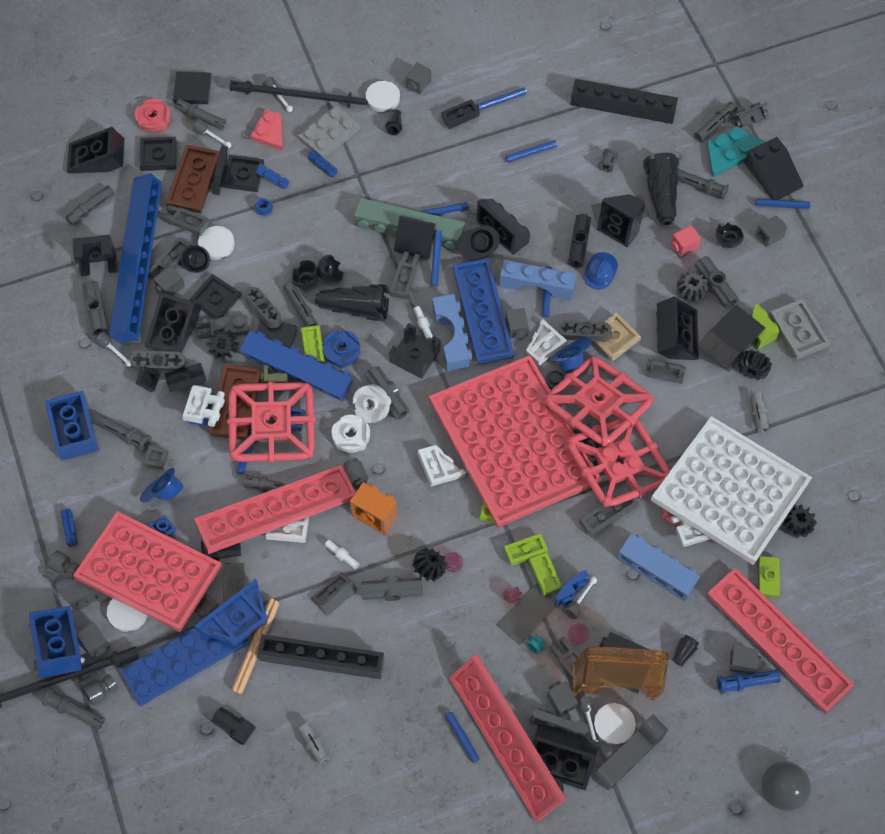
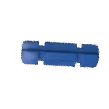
M316 151L309 153L308 159L321 170L327 172L330 177L337 175L338 169L331 165L330 162L322 156H318L319 154Z
M260 164L257 167V174L260 176L264 175L265 179L276 185L279 184V187L282 189H286L289 185L288 179L285 177L281 178V175L271 169H266V166Z
M64 509L61 511V518L63 519L66 544L68 547L76 546L78 541L71 509Z

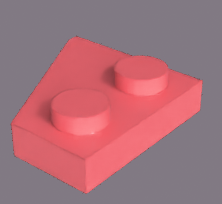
M265 109L251 134V140L282 150L281 114Z

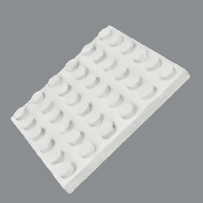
M711 416L652 495L651 501L754 565L812 477Z

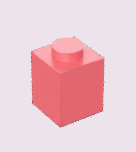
M691 225L673 234L671 247L674 252H677L682 257L699 249L701 237Z

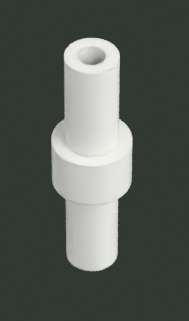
M417 306L413 311L418 320V327L423 331L425 338L431 341L433 335L429 329L430 324L428 319L424 317L420 306Z
M330 539L325 543L324 546L336 554L335 557L341 562L345 561L353 569L358 568L360 563L352 558L347 550L343 547H338Z

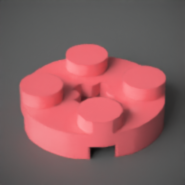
M149 99L144 101L143 105L136 108V122L142 131L156 132L167 129V125L171 120V113L169 107L163 101ZM152 113H155V115H156L155 117H153V118L149 117V116H152Z

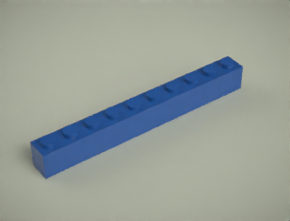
M152 173L133 179L109 336L120 344L139 340L162 182Z

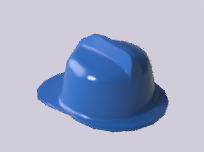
M605 252L597 253L591 257L584 272V280L589 287L600 290L605 289L611 284L618 268L615 257Z
M590 338L578 339L554 354L551 360L558 362L563 373H570L583 364V352L590 347L592 340Z
M168 469L161 477L148 485L142 492L140 501L148 502L154 497L166 501L174 498L183 489V484L174 475L175 469Z

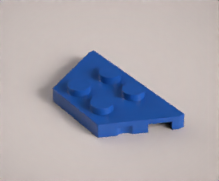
M254 579L195 625V630L234 646L245 640L268 620L263 606L262 595H260L258 581Z

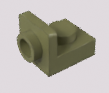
M264 365V371H261V383H268V381L289 383L287 373L274 372L269 374L268 365Z

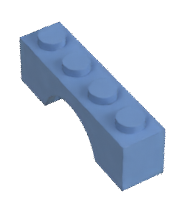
M504 260L499 287L518 290L523 286H537L549 291L555 298L572 300L576 274Z
M454 294L432 298V308L436 323L447 326L454 335L453 339L443 346V356L447 371L469 368V360H472L471 350L466 347L468 337L467 333H463L462 330L464 328L463 317H459L458 312L461 311L459 300H455Z

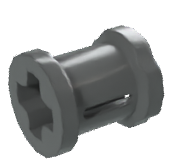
M604 149L602 161L598 164L599 169L605 172H612L614 161L618 158V153L613 149Z

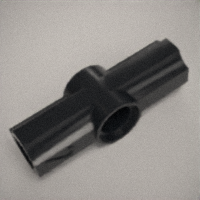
M581 213L576 215L568 258V265L573 268L583 267L591 224V217L587 214Z

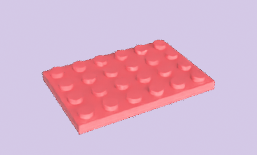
M117 511L73 577L97 591L181 632L222 567V563Z

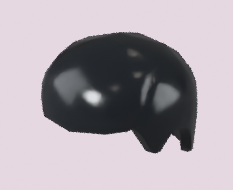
M728 222L724 226L720 224L717 226L715 236L717 243L723 248H734L742 243L744 234L740 227Z
M199 245L186 247L180 257L182 266L187 271L193 273L204 272L209 267L211 261L209 252Z
M330 254L323 256L317 266L319 277L327 283L340 282L344 275V272L339 270L341 263Z
M300 261V266L297 269H293L292 281L298 288H311L319 279L318 269L313 261Z

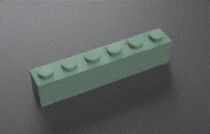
M360 198L354 215L356 226L363 229H373L380 233H390L395 236L400 216L435 223V230L442 231L441 246H445L448 249H458V239L465 232V222Z

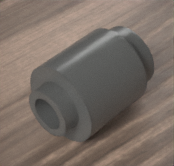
M358 458L347 460L344 463V471L352 486L359 488L363 482L367 484L369 477L362 462Z

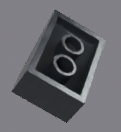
M109 127L69 143L67 172L69 174L110 172L123 167L125 138L113 127Z
M778 137L748 150L744 164L772 200H779L803 188L804 185L790 154Z
M160 292L144 346L159 351L182 353L196 325L195 323L198 320L202 304Z
M735 305L706 334L698 346L725 369L730 371L766 327L738 305Z

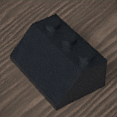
M630 194L604 198L601 204L597 230L628 248L639 233L645 203L640 198Z
M480 199L477 201L476 221L482 226L493 227L499 234L500 243L511 254L514 255L529 243V230L517 222L515 216L509 214L502 204L497 203L494 199Z
M675 296L657 303L658 353L668 359L698 360L697 310Z
M538 724L533 745L553 778L559 779L563 784L586 791L599 742Z

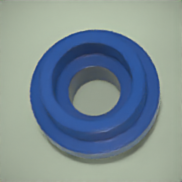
M266 198L259 199L255 204V211L261 216L268 215L273 210L272 203Z

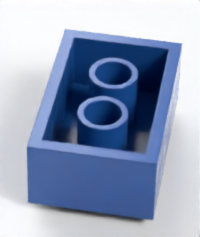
M83 390L45 400L56 452L61 461L99 451L88 401Z
M71 606L30 612L29 626L39 678L81 671V655Z

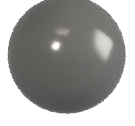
M779 762L769 767L762 779V791L766 800L777 809L795 810L801 807L809 797L811 789L810 780L800 766L791 762Z

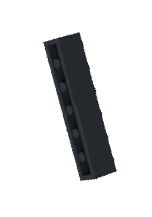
M575 79L570 105L673 124L678 98Z
M261 634L257 653L259 660L263 662L381 679L385 660L383 652Z

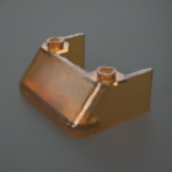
M599 646L588 647L573 663L574 696H578L582 691H585L587 694H596L603 687L641 689L642 693L647 694V697L654 701L664 692L669 662L668 652Z

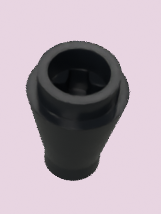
M398 109L391 111V115L385 124L386 131L390 135H398L402 131V113Z
M684 635L683 638H680L672 661L683 667L685 662L698 650L699 642L688 635Z

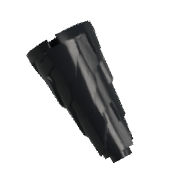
M657 153L654 159L648 156L643 160V168L646 173L656 218L662 225L672 224L676 217L679 158H676V154Z
M369 284V286L320 290L319 294L316 293L315 304L319 308L332 310V312L351 314L352 316L366 318V320L385 321L384 319L388 315L389 298H386L384 293L389 294V290L386 284Z

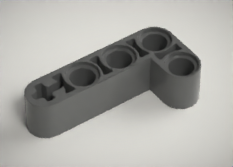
M652 714L640 726L639 730L593 776L609 791L663 739L668 729Z

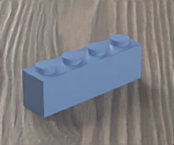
M632 533L617 556L618 560L684 602L700 578L694 569L686 568L676 558L665 555L660 548L649 545L644 538L639 535L635 536Z

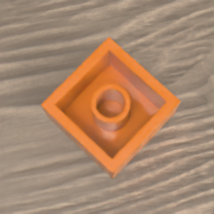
M363 482L350 500L352 516L384 535L397 518V502L395 498L389 494H382L372 484L367 485Z

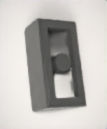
M340 573L311 599L326 615H329L354 594L357 588L352 580L343 573Z

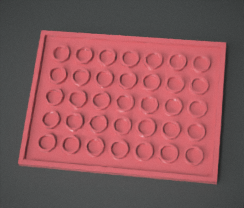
M530 355L430 395L428 398L497 528L591 488L586 478L582 477V471L566 444L567 439L575 435L568 421L544 404V397L551 390ZM579 451L587 466L590 468L594 467L587 455ZM599 474L593 475L598 485L601 484L602 479Z

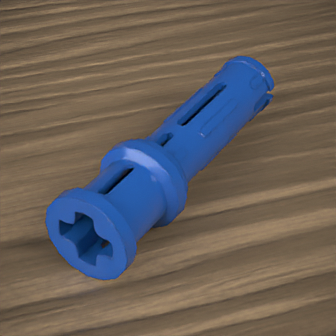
M778 669L746 675H741L740 673H734L733 676L727 677L720 675L717 676V688L720 694L733 690L740 692L745 687L779 683L781 681V674Z

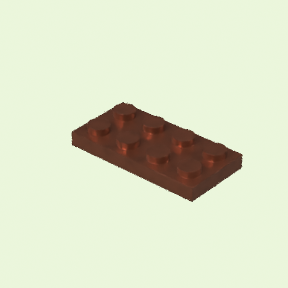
M186 145L166 200L167 207L172 205L201 214L214 177L220 151Z
M224 364L218 391L225 393L223 398L225 402L219 411V421L216 422L214 427L210 426L209 435L229 438L227 419H229L230 388L238 384L260 383L261 369ZM243 391L256 402L258 391ZM236 396V418H252V408ZM238 425L236 427V439L246 440L251 425Z

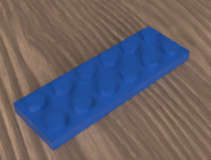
M489 258L453 265L477 364L514 357Z
M194 627L122 668L120 671L139 706H142L248 645L249 641L246 638L237 646L198 632Z

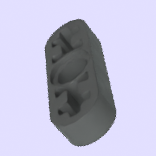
M247 288L244 294L245 302L267 327H279L281 324L280 312L259 288ZM261 305L267 306V308L264 310L259 309L258 307Z
M563 321L558 325L559 334L566 340L590 338L592 341L604 342L612 337L611 326L606 322ZM583 328L590 329L587 334L580 333Z
M135 351L130 356V362L137 368L146 366L150 369L178 370L184 368L186 358L179 352ZM141 354V357L149 358L150 365H148L147 361H141L138 365L135 358H138ZM156 355L163 357L161 365L154 364L153 359ZM167 355H169V359H176V356H178L182 361L176 366L175 363L168 362Z

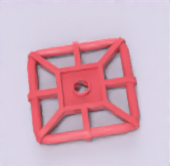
M596 355L584 360L583 364L575 368L571 373H567L564 379L544 397V404L552 411L568 421L571 427H576L602 446H607L628 427H632L635 421L654 402L653 395L629 379L626 373L619 372L604 360L597 358ZM591 365L593 379L585 384L577 377ZM598 366L616 379L611 384L599 377ZM620 384H625L638 394H623L616 388ZM568 385H574L580 390L575 395H558ZM596 398H603L602 401L596 400ZM643 402L631 415H628L619 408L623 403ZM556 403H575L582 410L575 416H572ZM588 413L599 421L601 436L581 422ZM613 413L623 422L607 436L605 419Z
M273 381L233 385L229 393V419H227L230 458L233 461L240 462L269 461V463H274V461L311 459L315 448L314 424H316L312 386L309 383H274ZM299 390L288 401L274 402V391ZM243 391H269V402H254ZM303 395H306V416L291 417V407ZM236 396L252 408V418H236ZM273 417L276 423L270 425L266 421ZM291 424H306L307 447L291 434ZM238 425H252V435L236 449V427ZM256 440H269V453L242 454ZM274 440H289L301 453H274Z
M619 418L606 423L607 431L618 427L623 421ZM639 419L635 421L632 427L627 428L624 439L614 443L611 442L607 446L598 449L579 442L589 438L583 432L567 439L566 444L582 471V477L586 478L596 497L604 507L608 508V506H616L636 497H644L645 494L657 490L671 471L660 454L657 443L652 441ZM597 424L596 427L591 428L594 432L601 436L599 424ZM633 426H635L647 446L635 451L629 441ZM579 451L595 456L599 465L592 468L588 467ZM651 453L662 472L644 466L640 457ZM617 458L622 459L623 464L616 462ZM600 472H604L610 482L606 496L593 476ZM643 474L658 481L641 487L636 482L634 476ZM626 480L632 491L611 498L615 484Z

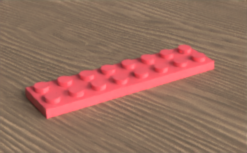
M342 465L196 517L194 521L207 552L210 554L350 502L356 492Z
M736 567L706 594L825 714L854 687L855 684Z
M478 654L472 656L449 679L534 820L538 822L567 799Z

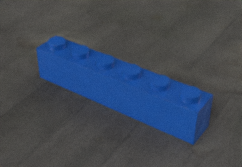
M249 331L239 350L243 356L262 365H268L269 368L277 372L287 373V376L305 384L309 383L312 388L342 402L344 401L353 383L352 377H350L348 372L344 370L339 372L326 362L321 364L316 361L315 357L309 354L304 356L294 347L290 346L287 348L282 346L283 343L279 340L273 339L271 341L266 338L265 334L256 331V333Z

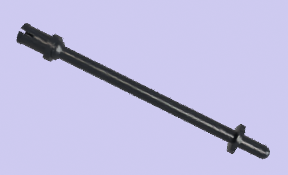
M230 81V91L244 92L246 95L252 92L342 102L347 103L348 108L351 107V104L366 105L368 103L366 98L352 97V92H349L348 96L259 86L253 85L251 81Z
M133 646L120 652L114 651L109 658L82 666L81 671L59 674L0 694V709L2 708V702L111 665L121 667L123 663L139 659L137 648Z

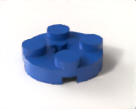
M337 330L331 332L323 342L325 359L338 368H344L352 364L360 354L359 339L350 331L339 332ZM338 346L346 347L344 351H338Z

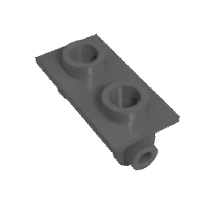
M758 102L751 105V109H739L735 111V115L730 119L735 118V126L740 128L752 124L750 117L753 118L754 123L766 119L769 113L767 109H764V106L767 103L760 104Z
M648 359L645 376L683 383L686 367Z

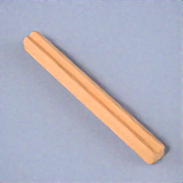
M275 599L268 600L265 607L268 620L255 631L232 686L234 693L242 694L258 657L257 653L261 634L267 635L279 607V601Z

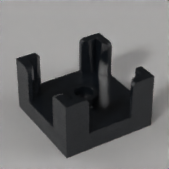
M110 234L73 239V257L75 262H78L79 259V273L81 277L90 275V263L108 261V272H118L117 253Z
M408 323L404 329V337L397 348L393 345L390 349L389 361L422 379L441 350V339L432 336L431 342L417 335L416 327Z

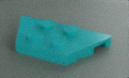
M738 127L707 142V150L709 153V163L712 168V177L744 162L748 150L765 143V141Z

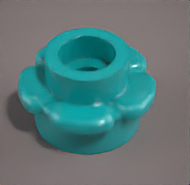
M538 635L528 637L529 640L526 642V646L530 651L539 654L540 651L545 649V642Z

